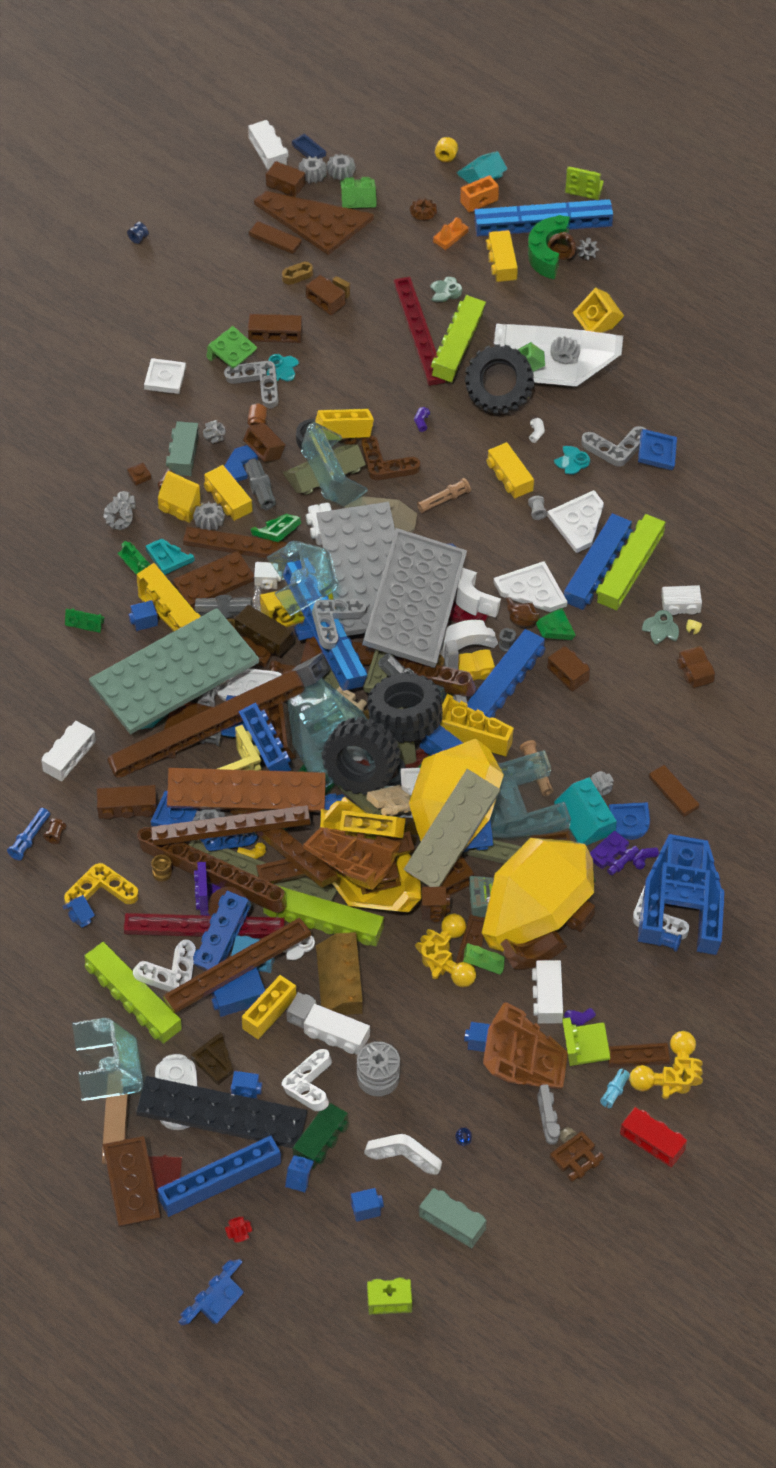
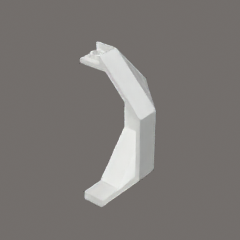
M496 324L494 344H500V346L509 345L512 349H519L532 342L543 350L545 354V366L533 372L534 382L578 386L621 355L623 336L544 326ZM557 337H571L572 340H577V343L580 344L579 358L573 364L569 362L567 365L564 362L559 363L558 360H553V357L550 355L551 344Z

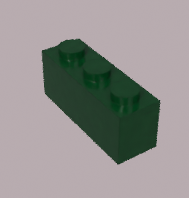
M329 1102L324 1110L319 1111L294 1145L293 1156L313 1160L312 1169H315L318 1164H322L326 1158V1152L329 1148L332 1149L336 1145L337 1137L341 1132L344 1133L349 1126L348 1113Z

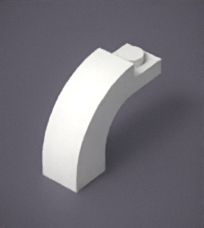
M462 568L454 597L456 604L470 614L476 615L480 612L496 618L501 599L475 589L477 572Z
M462 621L446 628L439 654L444 658L445 642L452 640L456 641L458 650L472 644L494 648L498 641L493 629L486 628L484 621Z

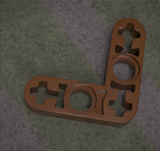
M372 435L362 438V452L369 477L372 480L415 475L420 471V460L418 458L405 457L383 461L377 438ZM372 455L378 457L376 460L369 459V457ZM376 466H377L378 473H376V471L374 470V467H376ZM392 466H397L399 470L392 471L390 468Z

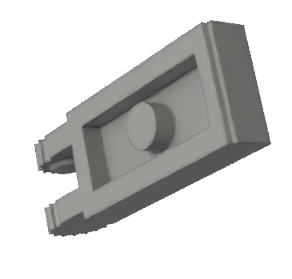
M541 1085L537 1098L546 1142L550 1145H555L560 1136V1127L556 1124L557 1113L552 1109L554 1097L553 1093L549 1092L548 1085Z

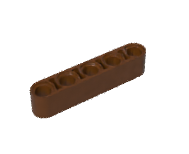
M395 657L405 669L409 668L418 676L423 675L428 680H432L440 691L461 696H471L476 691L474 680L467 671L436 665L434 668L406 658Z

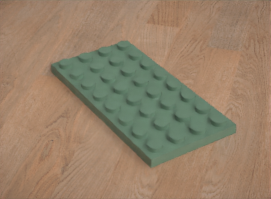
M218 608L94 675L89 678V683L126 730L132 734L259 663V657Z

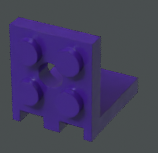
M197 862L198 870H194L196 910H200L201 915H209V899L221 887L207 883L206 862Z

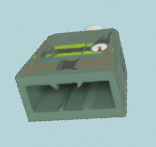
M470 876L469 891L472 915L478 917L486 916L494 878Z

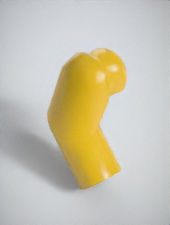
M257 843L255 848L251 850L239 847L237 852L258 859L266 853V846L264 843Z

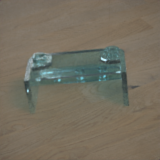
M312 422L306 428L301 452L307 458L322 489L323 497L345 507L358 499L368 489L345 477L331 448L342 439V436L316 422Z
M291 541L285 547L267 556V559L282 580L285 579L283 572L286 564L301 561L302 569L292 573L290 578L291 584L275 592V595L290 616L329 595L338 587L332 557L326 548L299 541Z
M108 1018L72 1023L76 1050L113 1045L114 1057H105L99 1062V1070L78 1072L82 1101L136 1093L143 1088L137 1039L134 1035Z

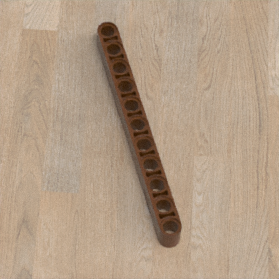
M289 671L113 753L108 757L107 762L116 778L124 777L242 722L243 719L239 711L255 702L260 711L268 710L301 694L305 690V686L297 671Z

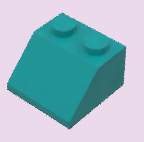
M496 151L479 156L459 170L457 174L470 184L489 175L494 180L503 176L502 172L507 170V167L499 152Z

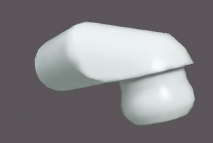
M539 418L532 419L530 425H533L534 432L529 436V439L533 443H536L545 432L543 421Z

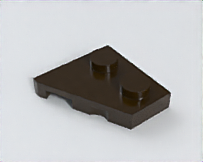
M221 1032L191 1054V1059L217 1085L233 1074V1067Z

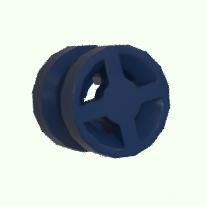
M136 222L133 228L128 229L127 235L132 242L138 244L142 241V238L149 235V231L143 223Z

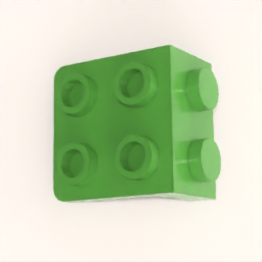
M348 177L341 181L342 207H376L374 179L362 177L361 180H354V178Z
M232 326L208 345L206 357L212 361L218 356L231 368H236L256 352L257 347Z

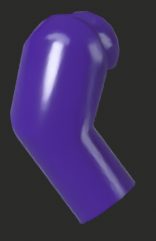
M425 407L419 408L414 417L420 432L427 430L424 419L428 418L430 410Z
M658 848L641 849L633 858V865H635L636 869H643L646 865L644 861L647 858L658 857Z
M592 1008L587 1009L583 1013L567 1010L564 1014V1018H571V1023L582 1026L596 1016Z

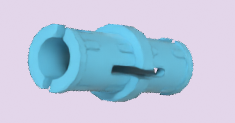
M619 1069L613 1081L609 1082L607 1091L600 1100L604 1107L612 1108L617 1097L623 1093V1087L630 1076L628 1071L624 1070L623 1072V1069Z

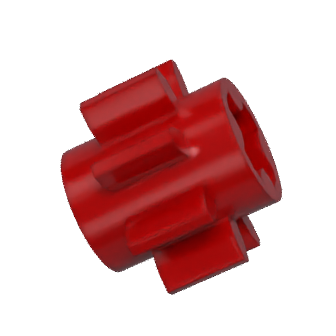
M241 1216L228 1221L229 1226L225 1227V1231L229 1239L233 1238L234 1242H241L249 1238L248 1233L252 1232V1227L248 1220L244 1221V1218Z

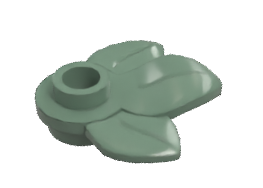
M446 277L444 281H435L430 285L431 289L436 292L432 297V301L435 302L446 301L449 298L456 299L462 294V286L457 283L454 277Z
M666 610L658 611L654 617L646 619L642 626V631L651 632V639L655 645L662 642L666 637L677 641L679 636V628L673 622L672 614ZM665 616L667 620L662 621L660 618Z

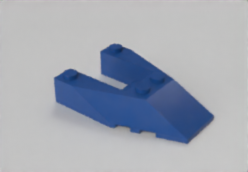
M669 834L645 881L638 942L658 944L662 934L665 903L699 909L697 952L717 954L722 942L724 889L721 888L718 872H716L714 858L707 840Z

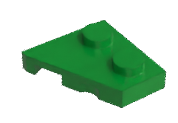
M284 514L276 519L265 522L266 526L261 529L251 528V533L253 536L279 542L301 524V519L297 516Z
M559 608L540 618L536 623L543 638L573 640L576 636L563 608Z

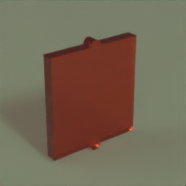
M163 1155V1157L148 1156L155 1191L180 1178L181 1157H167L166 1155Z

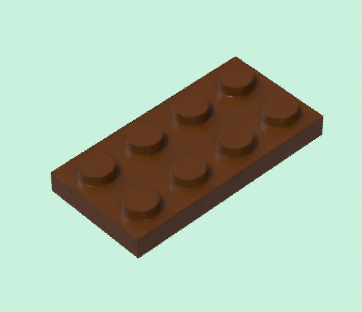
M238 551L172 579L174 587L192 608H195L196 598H215L255 581L253 572Z
M144 1136L103 1144L118 1227L160 1219Z

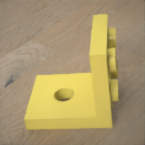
M243 725L235 727L236 748L242 760L218 769L261 771L260 752L256 745L253 746L249 731H245Z

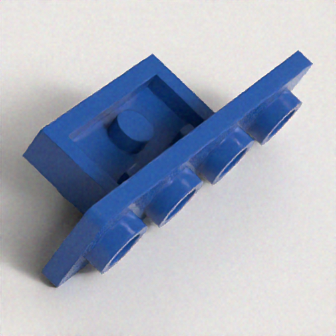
M236 1259L226 1262L222 1267L223 1272L219 1276H214L208 1284L210 1286L208 1289L201 1291L194 1300L196 1302L192 1307H187L181 1313L182 1318L178 1323L180 1325L188 1324L200 1310L213 1324L218 1323L244 1293L230 1278L242 1261Z

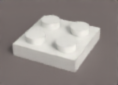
M151 358L144 389L179 394L186 370V363Z

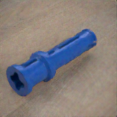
M40 808L25 831L17 835L13 846H9L7 852L12 858L22 860L26 849L32 846V839L50 816V812L47 809Z

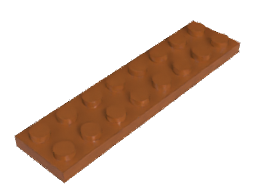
M169 768L167 808L270 811L308 805L309 812H321V809H324L325 772Z

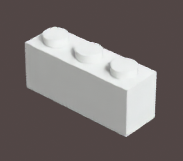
M267 120L249 125V139L266 168L269 170L275 161L287 165L288 151L286 148H283L280 137H277L274 127L270 126Z
M75 721L72 726L66 729L64 735L55 741L53 748L43 755V771L63 781L95 744V731Z
M561 960L536 961V968H532V981H536V986H533V998H537V1003L533 1005L534 1016H537L538 1023H562Z
M314 1004L304 1022V1033L310 1038L320 1039L330 1046H337L350 1054L355 1053L358 1055L370 1037V1026Z

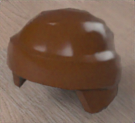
M561 232L550 238L548 248L559 253V259L567 260L575 255L576 243L571 234Z
M505 598L508 604L507 609L510 612V620L515 625L523 628L531 627L540 619V613L536 612L533 603L514 604L512 598Z

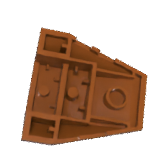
M320 827L303 844V848L354 884L373 890L390 872L400 848V843L380 836H376V839L365 838L364 834L358 833L357 836L346 835L345 831Z
M507 1002L503 1003L488 1028L483 1060L485 1067L492 1075L508 1083L539 1087L541 1085H548L549 1088L562 1089L568 1052L550 1035L547 1037L539 1030L540 1026L537 1023L533 1024L529 1021L524 1011Z

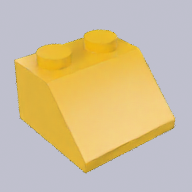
M597 288L573 311V314L585 331L599 333L613 329L624 317L609 294Z
M168 471L158 495V508L164 513H169L180 520L190 523L196 506L201 505L200 487L198 484Z

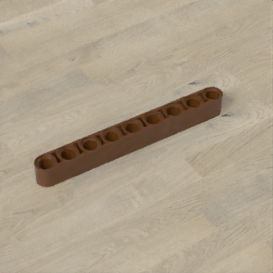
M144 827L138 831L137 838L143 852L154 857L161 854L166 855L170 858L171 865L193 875L194 870H198L197 862H206L208 882L221 888L234 887L240 890L249 901L273 912H282L286 909L287 901L284 890L281 887L183 842L153 846L152 829Z

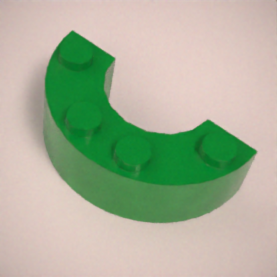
M557 215L546 218L537 223L530 231L528 238L529 263L537 273L546 278L555 280L559 264V253L548 248V241L555 234L561 232L569 233L570 216Z

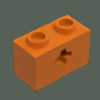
M489 175L461 187L460 202L468 212H472L475 209L498 201L499 186Z

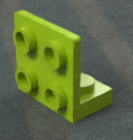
M568 167L565 193L598 200L604 181L600 180V173Z
M571 1018L562 1019L570 1066L610 1060L604 1023L576 1027V1025L571 1024Z

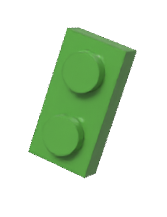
M467 943L464 949L463 961L501 975L504 969L505 956Z

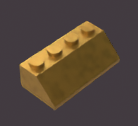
M356 932L336 933L316 945L321 1007L341 1015L362 1014V992Z

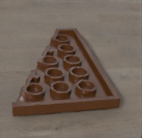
M265 191L254 199L255 206L327 255H330L374 220L372 213Z

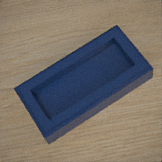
M305 133L292 141V146L306 158L309 156L314 158L316 156L317 159L326 156V151Z

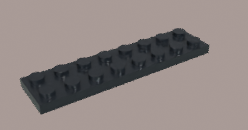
M146 1076L136 1115L255 1141L271 1136L276 1145L293 1149L302 1136L308 1110Z

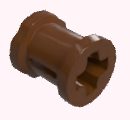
M54 818L50 820V827L44 833L43 838L51 844H59L61 840L60 835L62 831H65L67 825L64 821Z

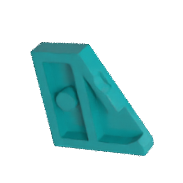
M162 538L145 546L147 553L164 575L195 561L191 553L187 555L181 552V548L171 545Z

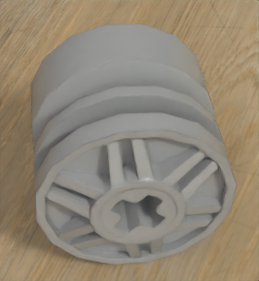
M372 1042L365 1045L357 1055V1081L360 1088L372 1096H384L394 1091L399 1084L400 1057L397 1050L385 1042Z

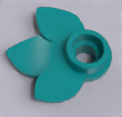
M271 355L268 361L273 362L275 365L277 381L280 378L283 381L294 380L295 372L293 367L297 366L299 361L292 356Z
M563 446L565 456L554 460L557 467L565 469V474H576L580 469L586 468L590 464L588 454L580 452L578 448L572 446Z

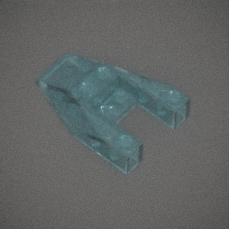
M321 678L317 683L306 686L301 694L287 700L293 747L307 772H325L326 787L334 783V779L332 777L329 778L326 773L327 769H324L322 763L324 760L320 752L323 751L325 742L335 727L342 721H347L349 718H355V720L358 717H364L365 720L367 718L362 710ZM361 748L369 764L373 763V757Z
M545 750L498 764L504 776L499 788L501 792L496 798L490 817L492 837L532 836L553 833L569 828L571 818L565 802L527 813L518 789V785L550 775L551 765Z

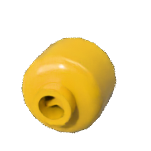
M449 137L440 139L435 148L437 159L442 162L452 161L457 154L458 144Z

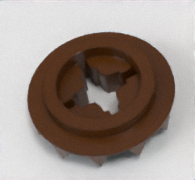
M418 198L417 201L412 202L410 213L419 220L431 219L437 213L436 203H433L432 200L427 201L426 198L424 200Z

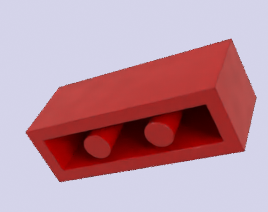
M635 1107L621 1124L620 1135L671 1168L686 1150L687 1140L682 1134L672 1131L665 1123L653 1119L644 1110H639Z

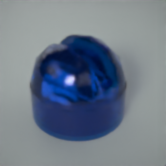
M466 1127L460 1128L455 1134V1140L459 1145L466 1146L472 1140V1133ZM462 1133H465L467 1139L463 1138Z

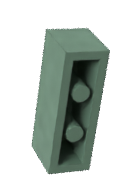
M177 421L176 428H172L171 438L173 442L169 443L170 456H167L166 467H169V470H172V473L175 472L176 475L191 476L199 437L198 423Z
M433 1188L419 1206V1217L470 1248H473L486 1230V1220L480 1213L467 1209L465 1204L460 1201H454L444 1191H438Z

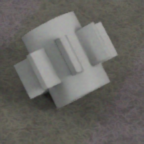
M587 238L586 242L580 240V247H576L580 250L579 256L585 255L587 260L589 256L596 257L594 253L599 250L595 246L597 242L593 241L590 243V238ZM585 247H590V250L586 251Z
M215 420L205 424L207 428L203 430V435L206 440L211 441L212 444L224 440L222 436L225 434V427L222 423H218Z
M122 491L117 494V497H113V501H122L130 508L135 509V496H131L129 492Z
M600 771L592 775L591 780L601 796L611 792L614 780L610 774L606 775L605 772Z

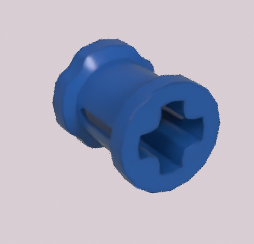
M662 929L657 946L663 945L677 952L682 935H675L666 932V929Z

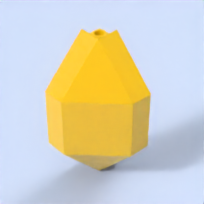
M477 739L423 759L409 800V806L420 841H422L466 769L500 788L504 774L490 749ZM495 801L490 807L489 811L485 815L480 825L478 826L477 830L473 834L472 838L468 842L467 846L480 832V830L485 826V824L490 820Z
M344 797L341 801L333 803L329 810L321 809L320 827L340 830L342 810L366 812ZM345 831L346 835L357 836L358 834L355 832ZM364 834L365 838L376 839V836H379ZM409 853L395 857L401 886L362 895L360 885L354 884L335 871L338 874V880L332 884L348 906L410 912L421 899L420 880L403 870L411 858Z
M530 838L495 873L482 934L490 948L504 951L500 943L505 939L521 944L555 931L594 893L593 858L586 845L573 841Z

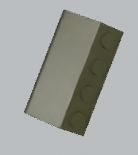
M345 444L286 470L283 474L296 493L306 495L313 492V488L317 486L319 488L325 487L333 479L337 481L344 478L346 473L351 472L352 474L360 471V467L366 464L358 445Z

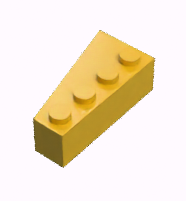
M155 563L136 574L139 598L143 602L152 600L157 615L173 631L201 617L200 614L193 610Z
M322 582L321 585L324 593L328 596L329 600H333L330 582ZM290 589L260 594L262 613L286 627L304 621L305 617Z
M447 694L442 704L443 718L440 725L463 743L477 739L488 747L492 753L507 756L512 745L514 728L494 717H486L484 712L478 709L475 711L467 707V703L463 701L458 702L453 699V696Z

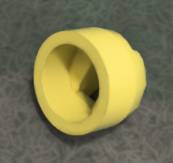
M688 620L686 624L688 633L694 630L693 635L699 633L702 627L701 623L694 620Z

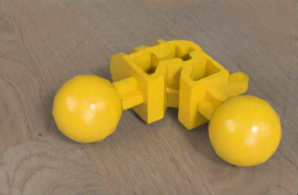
M455 913L448 914L441 923L442 932L438 934L428 929L426 931L427 935H423L420 939L421 942L416 943L415 947L422 954L423 964L430 968L433 979H438L440 975L448 972L451 974L452 981L457 986L462 988L469 987L476 979L474 967L466 962L456 964L452 961V953L449 952V941L451 938H459L464 934L466 922L461 915Z
M679 1031L674 1034L670 1041L671 1049L677 1055L673 1068L664 1067L662 1073H654L647 1066H637L631 1071L629 1076L631 1086L641 1092L648 1091L653 1085L662 1086V1097L668 1099L675 1092L684 1094L689 1092L691 1086L702 1084L703 1079L700 1076L703 1074V1070L700 1067L703 1063L699 1059L689 1058V1055L693 1053L696 1047L694 1036L686 1031Z

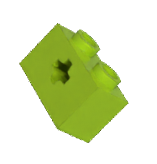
M396 1278L390 1281L375 1279L367 1282L369 1315L412 1312L410 1279Z

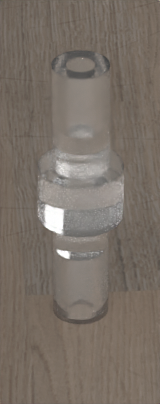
M256 585L254 586V597L252 598L253 607L261 612V586Z

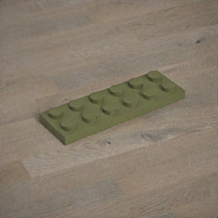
M466 769L403 870L430 887H441L501 792V789Z

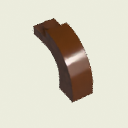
M552 931L521 944L508 939L500 943L504 949L503 954L511 966L519 970L536 967V961H549L567 947L557 931Z

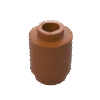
M262 404L251 405L249 408L248 425L266 423L267 408Z

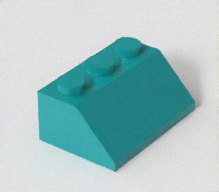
M590 777L573 783L554 801L555 807L578 843L587 846L607 838L614 830L616 831L617 821Z

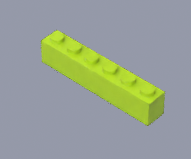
M466 295L464 301H460L457 308L459 312H455L452 319L454 323L449 324L448 335L445 334L442 340L443 347L439 346L436 354L438 358L434 357L431 365L434 368L432 376L449 382L453 381L483 315L485 301Z
M645 514L643 519L637 522L635 532H631L627 545H623L619 558L614 559L611 571L606 572L603 584H599L597 587V603L614 610L619 609L664 535L665 521Z
M281 887L284 890L287 907L284 911L276 913L263 907V913L269 917L285 918L289 923L300 917L309 929L315 928L326 934L356 932L357 941L364 945L377 946L384 928L383 916Z
M104 942L84 955L86 970L90 974H94L103 987H107L110 990L114 999H119L123 1003L128 1013L132 1012L136 1016L141 1026H146L149 1029V1033L154 1039H159L164 1044L182 1030L181 1019L145 983L138 981L134 977L133 971Z

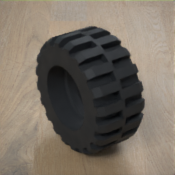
M495 344V347H484L485 350L482 352L479 350L476 353V357L471 358L469 361V367L466 368L465 383L470 398L479 409H483L486 413L491 412L494 415L504 413V415H508L513 410L515 412L518 411L521 405L524 406L527 403L528 397L530 398L532 395V388H534V375L530 363L524 354L522 355L518 349H512L509 345L500 346V344ZM498 364L510 366L516 374L514 388L509 393L501 396L490 394L483 385V376L486 371Z
M416 673L394 674L390 678H383L381 683L378 682L371 689L368 697L369 719L375 720L377 724L381 723L384 725V729L389 730L393 734L392 738H395L398 743H404V741H409L410 743L416 739L422 740L426 735H431L442 721L443 712L440 690L432 680H428L423 675L418 676ZM407 706H410V707H411V708H407V709H397V708H400V707H407Z
M358 717L357 720L349 718L347 721H342L335 727L323 746L322 759L324 761L322 763L324 769H327V775L329 778L332 777L334 779L333 782L337 786L340 785L343 787V790H350L354 794L362 792V795H366L368 792L380 790L387 785L399 765L400 749L399 747L396 748L398 746L397 740L392 738L393 734L389 730L384 729V725L381 723L377 724L372 719L365 720L364 717ZM356 746L366 750L373 757L375 765L366 766L356 762L348 753L347 747Z

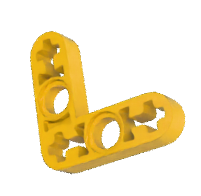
M102 863L92 866L64 896L65 904L70 902V898L75 899L81 895H84L85 899L88 900L102 887L126 904H134L139 898L138 889L135 885ZM114 880L120 882L117 887H111L109 884ZM85 883H90L92 885V887L88 890H84L81 888V886ZM126 892H127L128 894H130V893L133 892V896H132V895L126 896Z

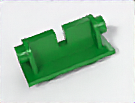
M124 541L122 543V550L117 554L135 574L151 565L131 542Z
M66 608V626L101 633V624H104L105 617L102 614L96 615L77 611L74 608Z

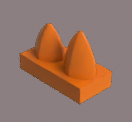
M456 217L449 225L445 224L442 227L441 231L433 237V242L447 250L469 232V227L463 224L460 218Z

